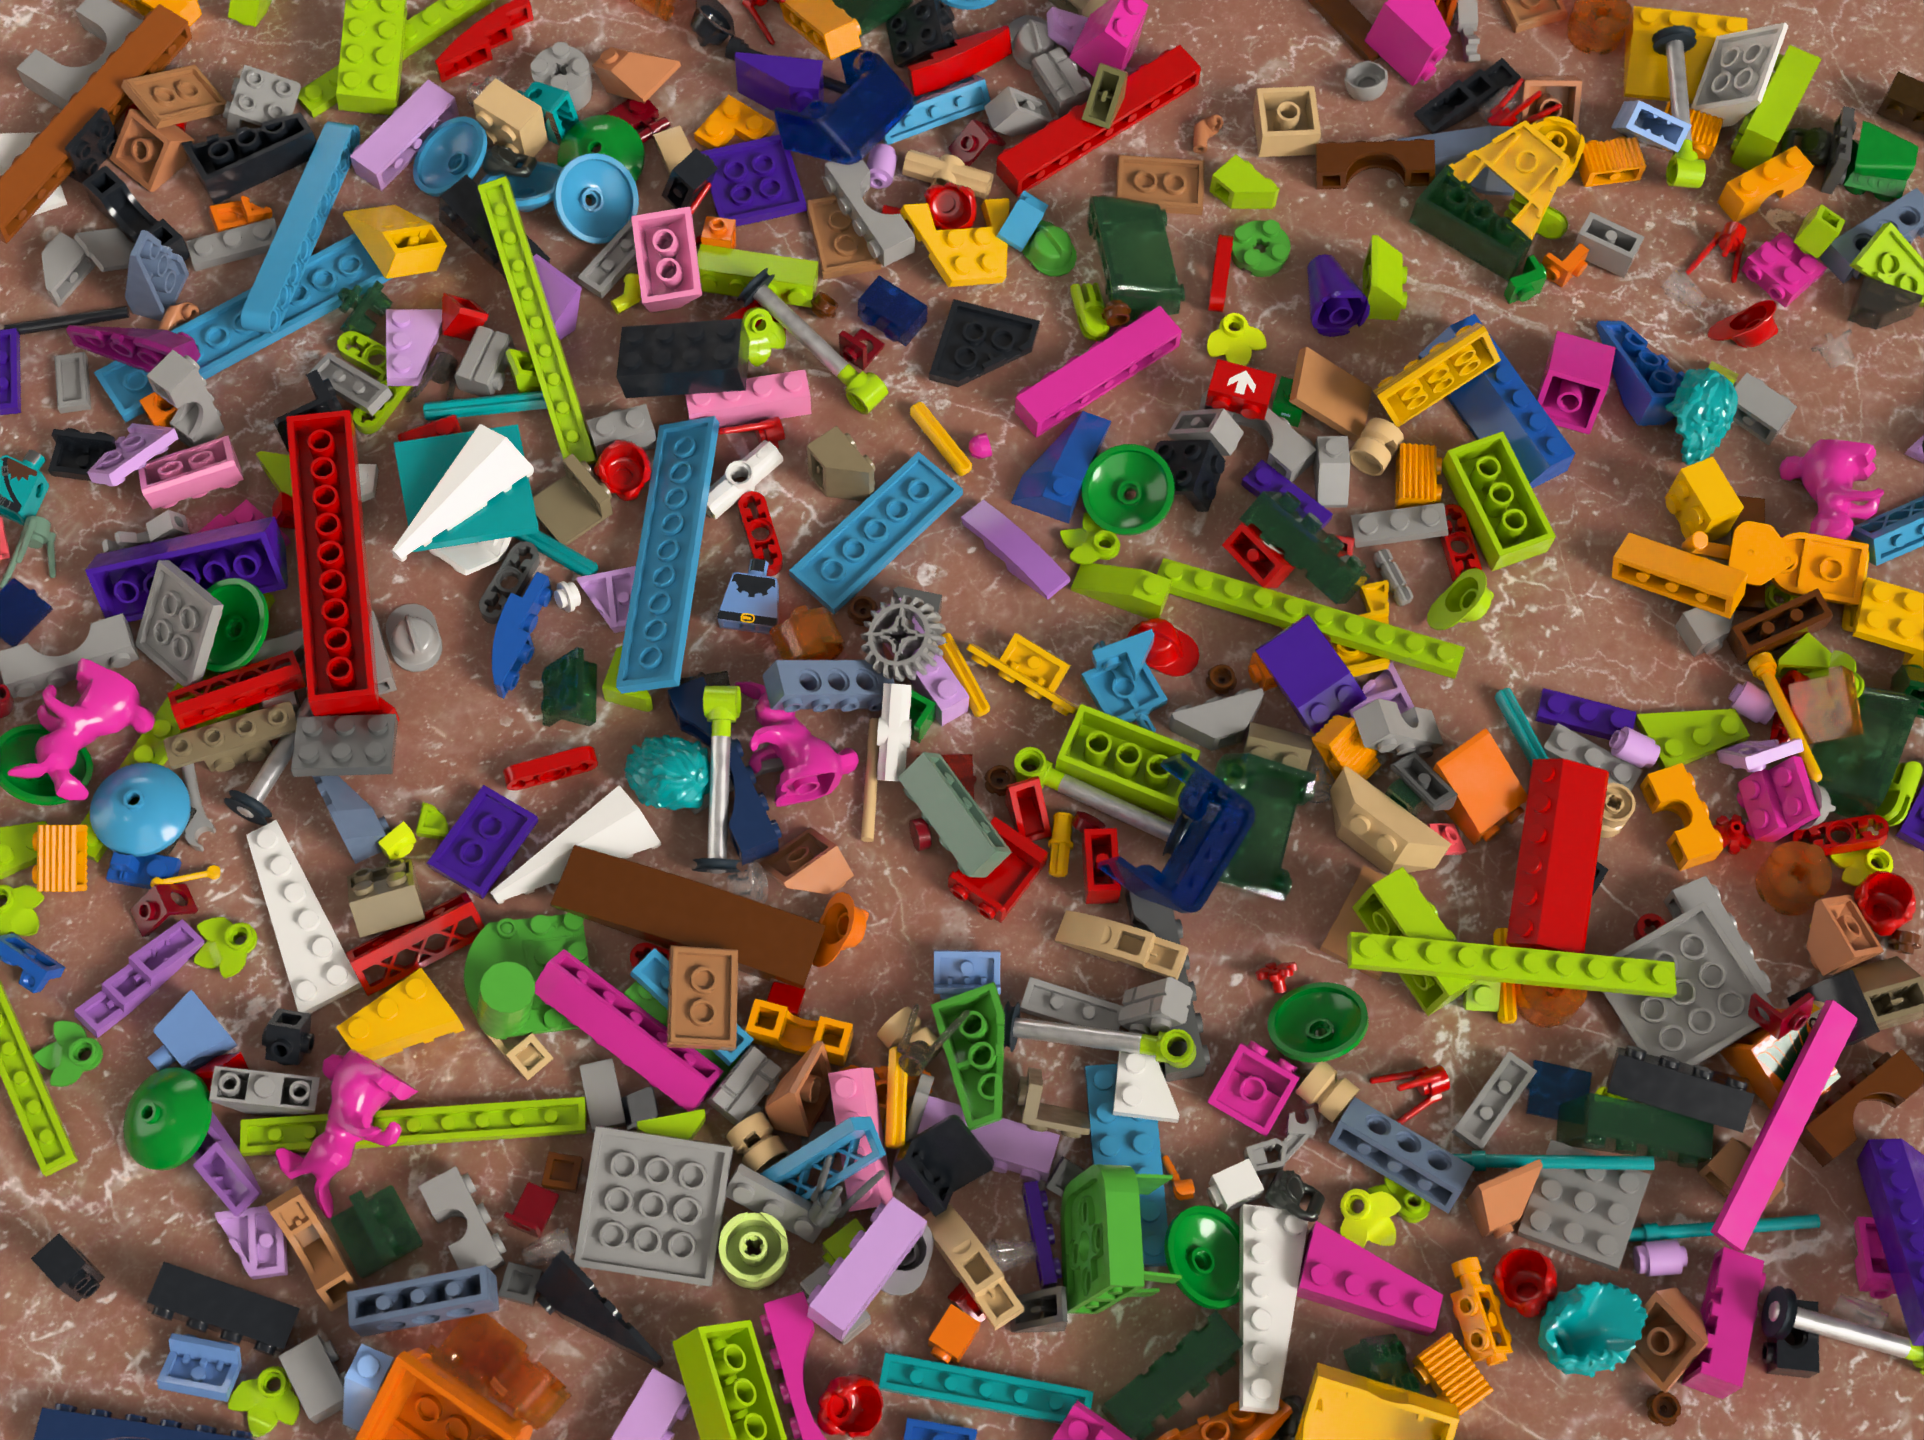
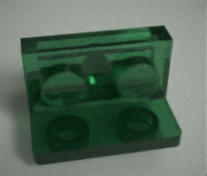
M576 647L544 668L541 678L543 684L541 712L543 714L544 726L550 727L560 720L585 726H591L596 723L597 664L584 661V649Z
M392 1185L368 1198L362 1190L349 1196L353 1206L331 1218L333 1227L358 1275L362 1279L423 1245L417 1229Z
M1396 1334L1365 1337L1360 1339L1359 1344L1343 1350L1351 1373L1419 1393V1382L1409 1369L1406 1361V1349Z

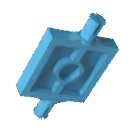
M1100 641V644L1096 643L1092 647L1093 650L1106 646L1105 641ZM1126 660L1122 661L1123 664L1109 671H1105L1104 668L1099 670L1093 668L1081 674V680L1099 711L1129 723L1137 722L1140 727L1152 732L1156 731L1148 715L1152 711L1166 705L1168 699L1146 662L1136 682Z

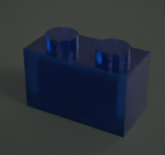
M878 276L858 299V316L866 325L874 326L884 332L885 336L891 341H898L904 346H907L927 323L928 306L881 276Z

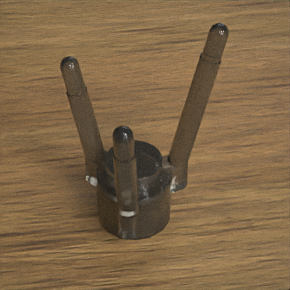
M446 352L436 353L431 364L423 374L420 383L412 388L405 401L410 402L413 398L418 397L430 380L438 384H445L446 381H449L446 400H453L456 387L454 375L458 367V361Z
M914 1004L903 1039L897 1047V1051L902 1054L898 1060L901 1069L912 1076L921 1075L927 1065L943 1050L942 1044L969 1016L970 1012L968 1010H964L930 1046L922 1040L910 1043L920 1008L919 1004Z

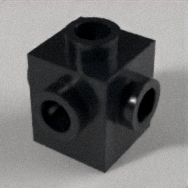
M278 1008L267 1023L262 1034V1045L266 1046L265 1060L276 1061L286 1066L299 1065L305 1055L311 1053L314 1046L315 1036L310 1033L311 1014Z

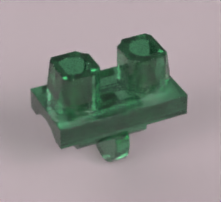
M376 281L372 287H369L362 298L359 295L363 289L359 285H355L352 290L341 288L338 292V297L342 301L339 310L347 313L350 308L353 309L339 328L345 333L352 330L366 337L372 333L377 323L366 316L365 312L369 308L382 317L386 313V309H389L393 303L381 292L384 285Z

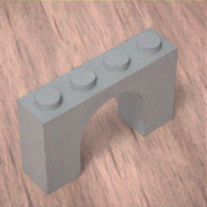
M85 0L75 11L83 29L107 43L103 54L88 65L68 67L57 63L35 49L16 68L25 87L63 110L69 103L71 96L85 86L90 75L97 72L106 63L109 54L114 51L116 52L124 43L126 36L130 32L135 31L142 23V20L110 0Z
M371 611L379 695L396 691L397 687L375 612ZM303 629L293 630L288 635L278 638H265L260 650L252 659V663L293 650L299 667H301L305 662ZM287 662L285 664L279 665L275 668V670L291 665V663ZM297 690L262 702L263 707L267 708L290 701L295 714L301 706Z

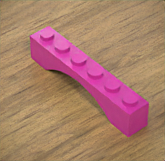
M803 1291L764 1303L766 1314L759 1317L765 1336L772 1334L775 1348L769 1349L774 1369L782 1368L785 1382L779 1383L784 1404L792 1403L795 1416L789 1418L794 1439L801 1437L802 1440H827L814 1422L804 1391V1366L808 1347L815 1329L813 1321L807 1317L809 1306Z

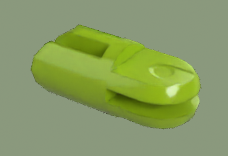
M1516 191L1513 195L1514 198L1511 199L1508 205L1509 209H1506L1503 216L1511 220L1528 203ZM1548 206L1536 233L1551 240L1561 238L1568 229L1566 216L1562 212Z
M1079 283L1072 284L1070 286V294L1083 336L1089 341L1097 342L1103 340L1107 336L1110 326L1106 324V319H1103L1101 315L1105 304L1099 283H1094L1093 285L1091 283H1083L1081 288Z
M1911 761L1889 765L1875 805V815L1883 817L1889 826L1898 825L1906 818L1922 776L1923 767L1921 763Z

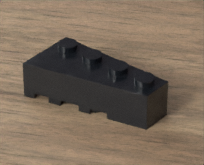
M300 112L265 121L262 127L252 129L246 126L236 129V134L219 137L218 134L207 136V141L193 144L192 141L181 144L191 167L215 205L308 162L317 142L313 131Z
M466 174L440 196L439 221L498 270L507 281L477 187L478 185ZM527 236L532 255L538 254L550 263V258Z
M1627 1045L1626 1049L1617 1047L1606 1083L1607 1093L1743 1133L1755 1095L1749 1079L1711 1070L1699 1065L1682 1063L1675 1058L1660 1055V1057L1646 1054L1647 1051L1631 1045Z
M163 1262L147 1300L148 1311H151V1314L168 1321H172L173 1318L186 1322L185 1326L206 1333L207 1329L221 1333V1339L235 1344H240L241 1340L255 1344L254 1350L274 1356L275 1351L283 1353L300 1308L167 1262Z

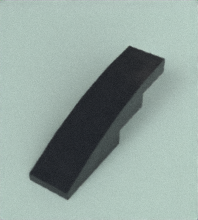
M1501 58L1487 70L1479 69L1465 81H1456L1416 111L1414 116L1431 134L1439 133L1497 100L1508 92L1521 76Z

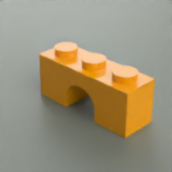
M1795 145L1727 182L1717 203L1732 221L1739 222L1757 212L1761 204L1773 193H1776L1781 199L1803 187L1814 166Z
M1683 763L1647 774L1639 787L1652 814L1661 811H1672L1682 819L1684 828L1674 831L1666 842L1679 871L1715 860L1724 849L1722 836L1717 829L1713 828L1709 819L1708 807L1703 800H1700L1695 790L1696 785L1692 774L1686 771Z
M759 999L754 1000L745 1030L754 1039L752 1043L803 1056L816 1041H821L824 1043L829 1063L842 1067L845 1066L853 1039V1024L820 1016L818 1021L802 1019L791 1014L786 1006Z

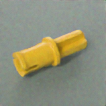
M1066 812L1054 813L1052 839L1048 841V846L1051 848L1048 872L1056 878L1067 876L1069 854L1074 846V843L1071 841L1072 820L1074 816Z

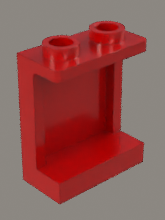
M994 816L990 823L1012 853L986 878L968 877L959 869L956 873L952 871L948 876V887L957 899L963 902L968 900L977 906V911L988 920L994 918L1002 923L1046 865L1048 852Z

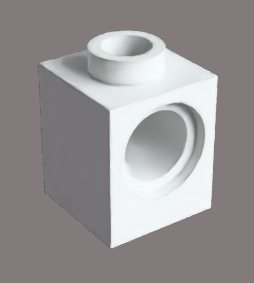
M1249 1159L1213 1174L1209 1181L1210 1187L1207 1188L1213 1205L1215 1207L1220 1206L1224 1213L1260 1198L1264 1191V1187Z

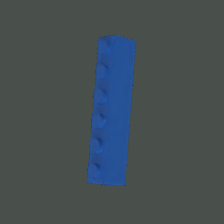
M1473 314L1450 325L1419 353L1418 358L1422 359L1428 355L1435 345L1442 342L1446 343L1454 338L1461 328L1468 325L1472 326L1477 322L1482 323ZM1489 334L1501 361L1446 397L1476 440L1502 431L1504 432L1533 489L1566 472L1576 453Z

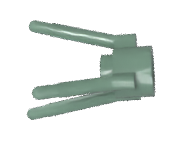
M29 516L25 519L19 542L0 583L1 589L6 588L16 564L22 562L28 547L39 549L43 547V544H47L49 576L51 578L56 577L54 549L56 534L50 532L51 523L47 519L39 516Z

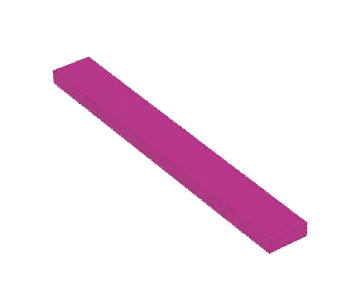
M1834 1000L1825 1001L1711 1230L1712 1234L1736 1251H1744L1858 1020L1857 1017Z

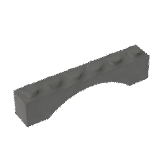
M1167 878L1128 884L1125 897L1131 926L1152 932L1156 937L1180 944L1179 939L1183 938V928L1181 920L1175 919L1173 908L1177 907L1174 888H1168ZM1188 954L1178 981L1191 987L1193 991L1190 1005L1187 1006L1189 1009L1185 1024L1171 1027L1170 1030L1181 1029L1186 1031L1196 1046L1197 1054L1191 1065L1185 1068H1175L1166 1062H1159L1166 1082L1201 1077L1204 1075L1206 1065H1210L1207 1045H1202L1199 1034L1203 1033L1202 1017L1200 1013H1195L1193 1001L1197 1000L1195 984L1193 981L1188 982L1186 970L1190 969ZM1182 1041L1173 1043L1169 1050L1170 1054L1173 1056L1183 1055L1187 1050V1044Z

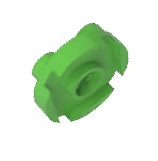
M1275 220L1251 221L1239 226L1235 230L1231 257L1239 269L1243 270L1244 268L1251 271L1253 276H1271L1278 273L1287 262L1291 248L1290 240ZM1260 244L1264 245L1266 249L1264 253H1261L1259 249L1254 250V247Z

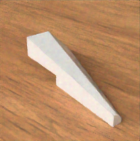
M479 424L392 549L393 558L401 562L405 561L409 553L421 545L427 546L432 542L433 537L445 529L451 530L485 507L488 500L502 491L506 493L512 489V484L524 476L530 477L534 473V467L507 437Z
M619 785L490 893L499 905L504 903V900L523 893L525 895L533 893L535 889L551 883L558 884L574 845L627 859L633 857L634 853L648 848H658L661 842L638 806Z

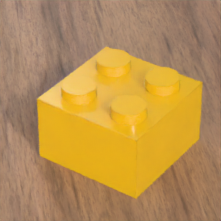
M1713 456L1680 469L1665 496L1667 509L1677 518L1681 525L1682 534L1686 539L1696 531L1705 532L1708 542L1726 536L1744 508Z

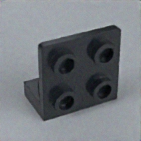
M100 108L65 147V152L73 168V171L68 176L81 184L99 170L100 165L108 156H111L118 136L107 110Z

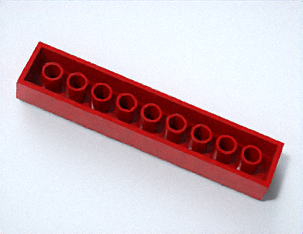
M342 410L286 416L308 702L313 716H332L380 710L356 431L351 411Z

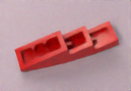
M512 0L500 6L474 23L456 38L435 60L441 83L493 60L492 49L514 40L512 30L534 20L530 0Z
M1002 26L954 40V47L931 53L930 60L907 66L912 94L916 97L966 79L1012 54L1009 26Z

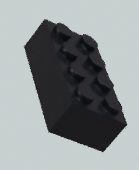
M741 318L622 327L616 377L625 398L746 391L750 340L743 320Z

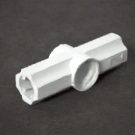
M764 440L742 460L730 463L726 468L725 474L710 486L706 514L710 518L716 520L736 503L744 493L754 491L755 485L783 462V456L770 441ZM738 477H745V478H747V479H746L745 481H743V482H735V481H734V480H735L736 478H738Z
M884 683L882 715L878 720L877 746H879L877 780L899 781L898 777L906 770L907 748H910L912 720L909 719L912 685Z

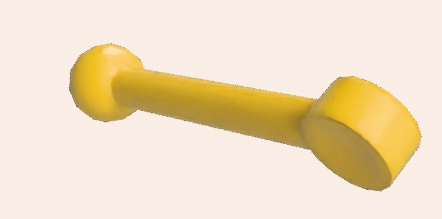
M211 865L206 871L166 879L155 877L151 880L150 885L153 887L154 885L174 884L204 877L218 879L221 870L220 867Z

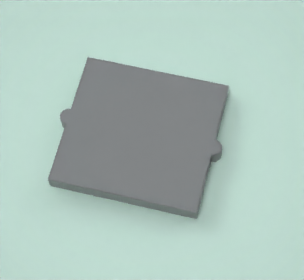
M119 228L75 234L74 238L85 250V255L90 257L102 272L128 268L129 257L135 244L130 242Z

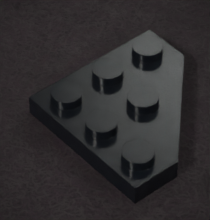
M953 299L929 373V380L960 387L1031 353L1039 331L1040 321Z

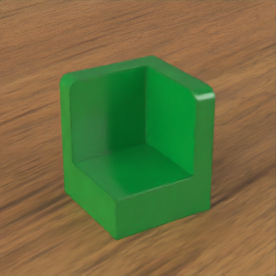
M912 690L909 719L912 720L911 739L920 743L935 720L936 703Z

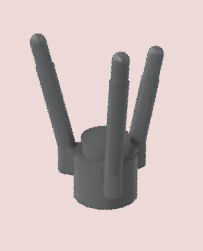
M828 1154L816 1189L810 1197L814 1203L808 1210L809 1219L818 1227H831L837 1217L843 1218L848 1209L884 1177L885 1171L880 1170L842 1204V1200L839 1197L843 1190L842 1186H837L833 1192H823L833 1160V1156Z

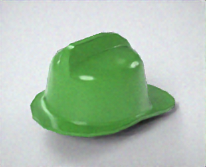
M1044 220L1039 222L1022 250L1023 255L1038 271L1050 277H1060L1068 274L1074 268L1077 260L1076 250L1071 243L1068 233L1051 222Z

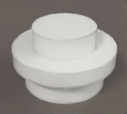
M565 581L557 583V590L554 591L556 604L559 608H564L568 613L574 611L575 607L581 604L580 593L573 582L566 583Z

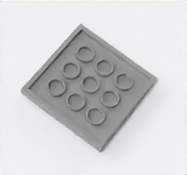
M1705 902L1700 903L1613 955L1615 957L1675 962L1677 994L1674 997L1665 998L1603 992L1638 1048L1647 1051L1646 1054L1657 1057L1665 1055L1690 1065H1697L1761 1028L1759 1024L1748 1016L1752 994L1756 993L1774 1007ZM1758 1007L1760 1015L1770 1022L1768 1014Z
M596 1126L574 1262L579 1267L711 1287L734 1146Z

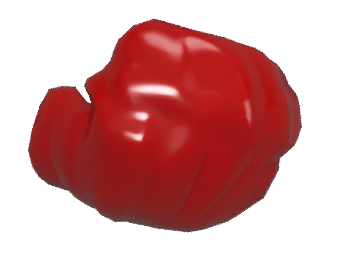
M947 182L945 185H931L925 191V203L929 205L936 230L964 229L973 226L976 219L977 206L975 194L971 188Z
M616 440L609 444L600 454L594 467V472L599 480L608 487L611 493H616L624 501L637 499L645 483L651 479L652 474L651 463L645 450L632 441Z
M1877 871L1870 874L1854 891V901L1871 929L1879 936H1891L1902 925L1910 922L1916 911V897L1913 886L1905 878L1895 873Z
M1524 1247L1511 1249L1501 1257L1494 1267L1495 1270L1492 1277L1505 1304L1509 1308H1516L1518 1313L1526 1318L1539 1316L1540 1311L1546 1308L1548 1301H1552L1557 1294V1273L1553 1262L1548 1256L1543 1255L1538 1250Z
M849 1374L831 1380L827 1389L818 1400L820 1410L817 1415V1425L827 1435H848L851 1438L869 1436L882 1417L883 1397L879 1384L870 1377L860 1374Z

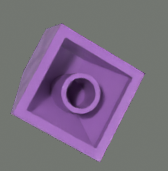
M536 254L533 258L559 340H562L576 329L582 287Z

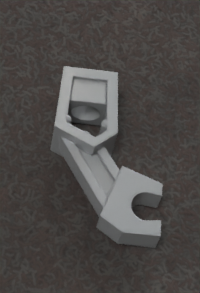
M1458 0L1453 16V28L1456 32H1460L1465 63L1480 61V54H1477V45L1480 44V39L1473 32L1477 31L1478 27L1477 0Z
M166 510L146 523L147 531L137 534L135 532H116V541L106 539L102 542L103 551L106 553L189 535L186 517L183 514Z
M1313 1108L1305 1110L1304 1114L1307 1118V1123L1305 1124L1297 1122L1295 1112L1288 1114L1287 1137L1283 1142L1274 1138L1245 1148L1243 1152L1245 1160H1250L1257 1176L1283 1170L1286 1162L1308 1138L1314 1137L1318 1122ZM1275 1149L1279 1152V1160L1268 1163L1265 1151L1272 1152Z

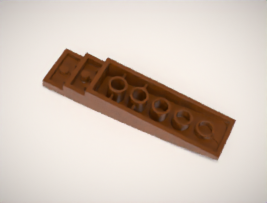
M576 845L572 849L550 904L551 907L668 949L672 945L738 950V972L742 971L767 981H771L772 978L800 989L804 988L826 925L725 890Z

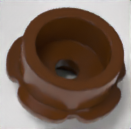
M819 292L811 301L813 306L811 308L812 312L821 319H826L827 317L834 318L836 316L835 311L839 306L829 295Z
M1113 300L1106 304L1101 315L1103 319H1106L1108 326H1122L1130 320L1131 308L1121 300Z
M858 596L848 607V617L853 619L856 625L864 626V621H873L874 617L871 616L870 611H876L878 606L870 597ZM865 610L866 613L861 614L860 611Z
M1219 664L1208 671L1209 676L1206 677V685L1210 690H1214L1216 694L1225 695L1229 690H1233L1236 687L1237 679L1235 678V673L1228 665ZM1222 678L1224 679V682L1221 683L1218 681V679Z
M1003 765L992 767L986 772L984 777L986 780V790L991 794L996 793L998 796H1005L1007 785L1016 783L1014 774H1012L1008 767ZM1001 779L1003 782L999 784L997 780Z
M1896 930L1893 932L1892 938L1888 939V943L1894 945L1893 951L1898 953L1913 954L1914 949L1922 947L1919 944L1920 935L1908 931Z
M1660 1391L1657 1395L1652 1394L1647 1399L1646 1407L1649 1410L1647 1415L1653 1423H1660L1664 1427L1672 1426L1676 1423V1418L1681 1414V1406L1674 1395L1669 1392L1664 1393ZM1665 1406L1666 1412H1662L1660 1407Z

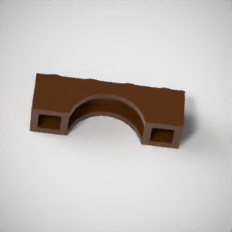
M1435 139L1316 143L1317 190L1346 189L1348 183L1356 174L1372 168L1393 172L1401 179L1405 187L1434 186Z
M1900 1049L1893 1056L1888 1052L1884 1053L1872 1063L1876 1069L1870 1075L1862 1071L1848 1083L1852 1088L1848 1093L1843 1095L1839 1090L1824 1102L1828 1109L1821 1115L1816 1110L1811 1113L1798 1140L1822 1167L1858 1140L1853 1125V1115L1858 1103L1863 1101H1879L1896 1108L1924 1085V1072L1903 1049Z

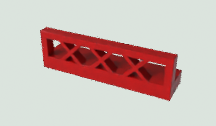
M291 650L240 669L168 692L167 695L179 729L182 730L304 688L306 684L294 652ZM287 662L291 663V665L275 670V668L279 665L285 664ZM249 675H256V677L244 680ZM220 685L226 686L218 690L212 691L214 687ZM188 696L194 697L180 703L177 702V700Z
M465 891L426 911L425 920L393 928L345 953L364 991L369 996L414 973L418 969L424 968L471 944L485 926L471 898ZM472 916L478 929L467 935L456 933L455 930L458 922ZM437 933L447 936L443 947L436 951L425 948L428 937ZM404 949L416 951L412 963L406 966L394 963L398 952ZM375 964L386 967L381 979L371 984L368 983L363 970Z

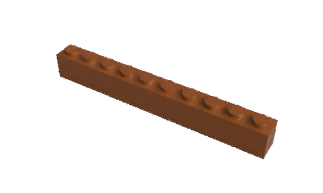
M158 4L153 11L145 15L137 29L126 36L124 43L116 52L114 51L109 54L106 63L97 72L90 75L85 86L71 96L69 103L64 109L52 117L50 124L43 132L37 134L32 139L31 145L22 154L15 157L12 166L3 175H0V240L7 244L73 171L65 152V147L100 108L107 110L114 125L134 102L121 88L123 81L162 72L192 39L187 20L163 5Z

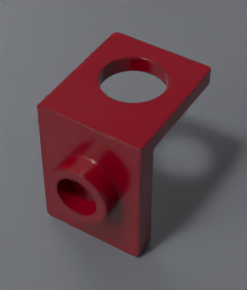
M972 119L948 147V150L952 155L960 158L965 166L970 167L989 143L1004 147L1006 143L992 130L989 124Z
M862 328L854 337L844 330L839 334L840 355L863 371L885 347V343ZM861 341L870 342L873 345L872 351L867 353V346Z
M186 884L154 885L130 911L142 937H147L170 915L195 914L198 908ZM171 893L180 894L185 900V906L176 904L171 898Z
M1808 992L1780 1013L1754 993L1750 997L1748 1016L1773 1037L1780 1040L1790 1031H1797L1804 1026L1811 1016L1814 996ZM1758 1007L1768 1014L1770 1022L1760 1015Z
M528 1182L513 1214L505 1212L503 1217L508 1226L540 1239L558 1202L559 1195Z

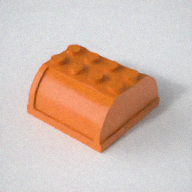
M417 1347L409 1352L403 1351L397 1355L355 1440H530L533 1427L523 1419L516 1420L432 1361L429 1353Z

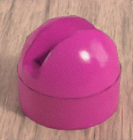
M986 433L974 436L969 442V452L977 459L992 456L990 442Z

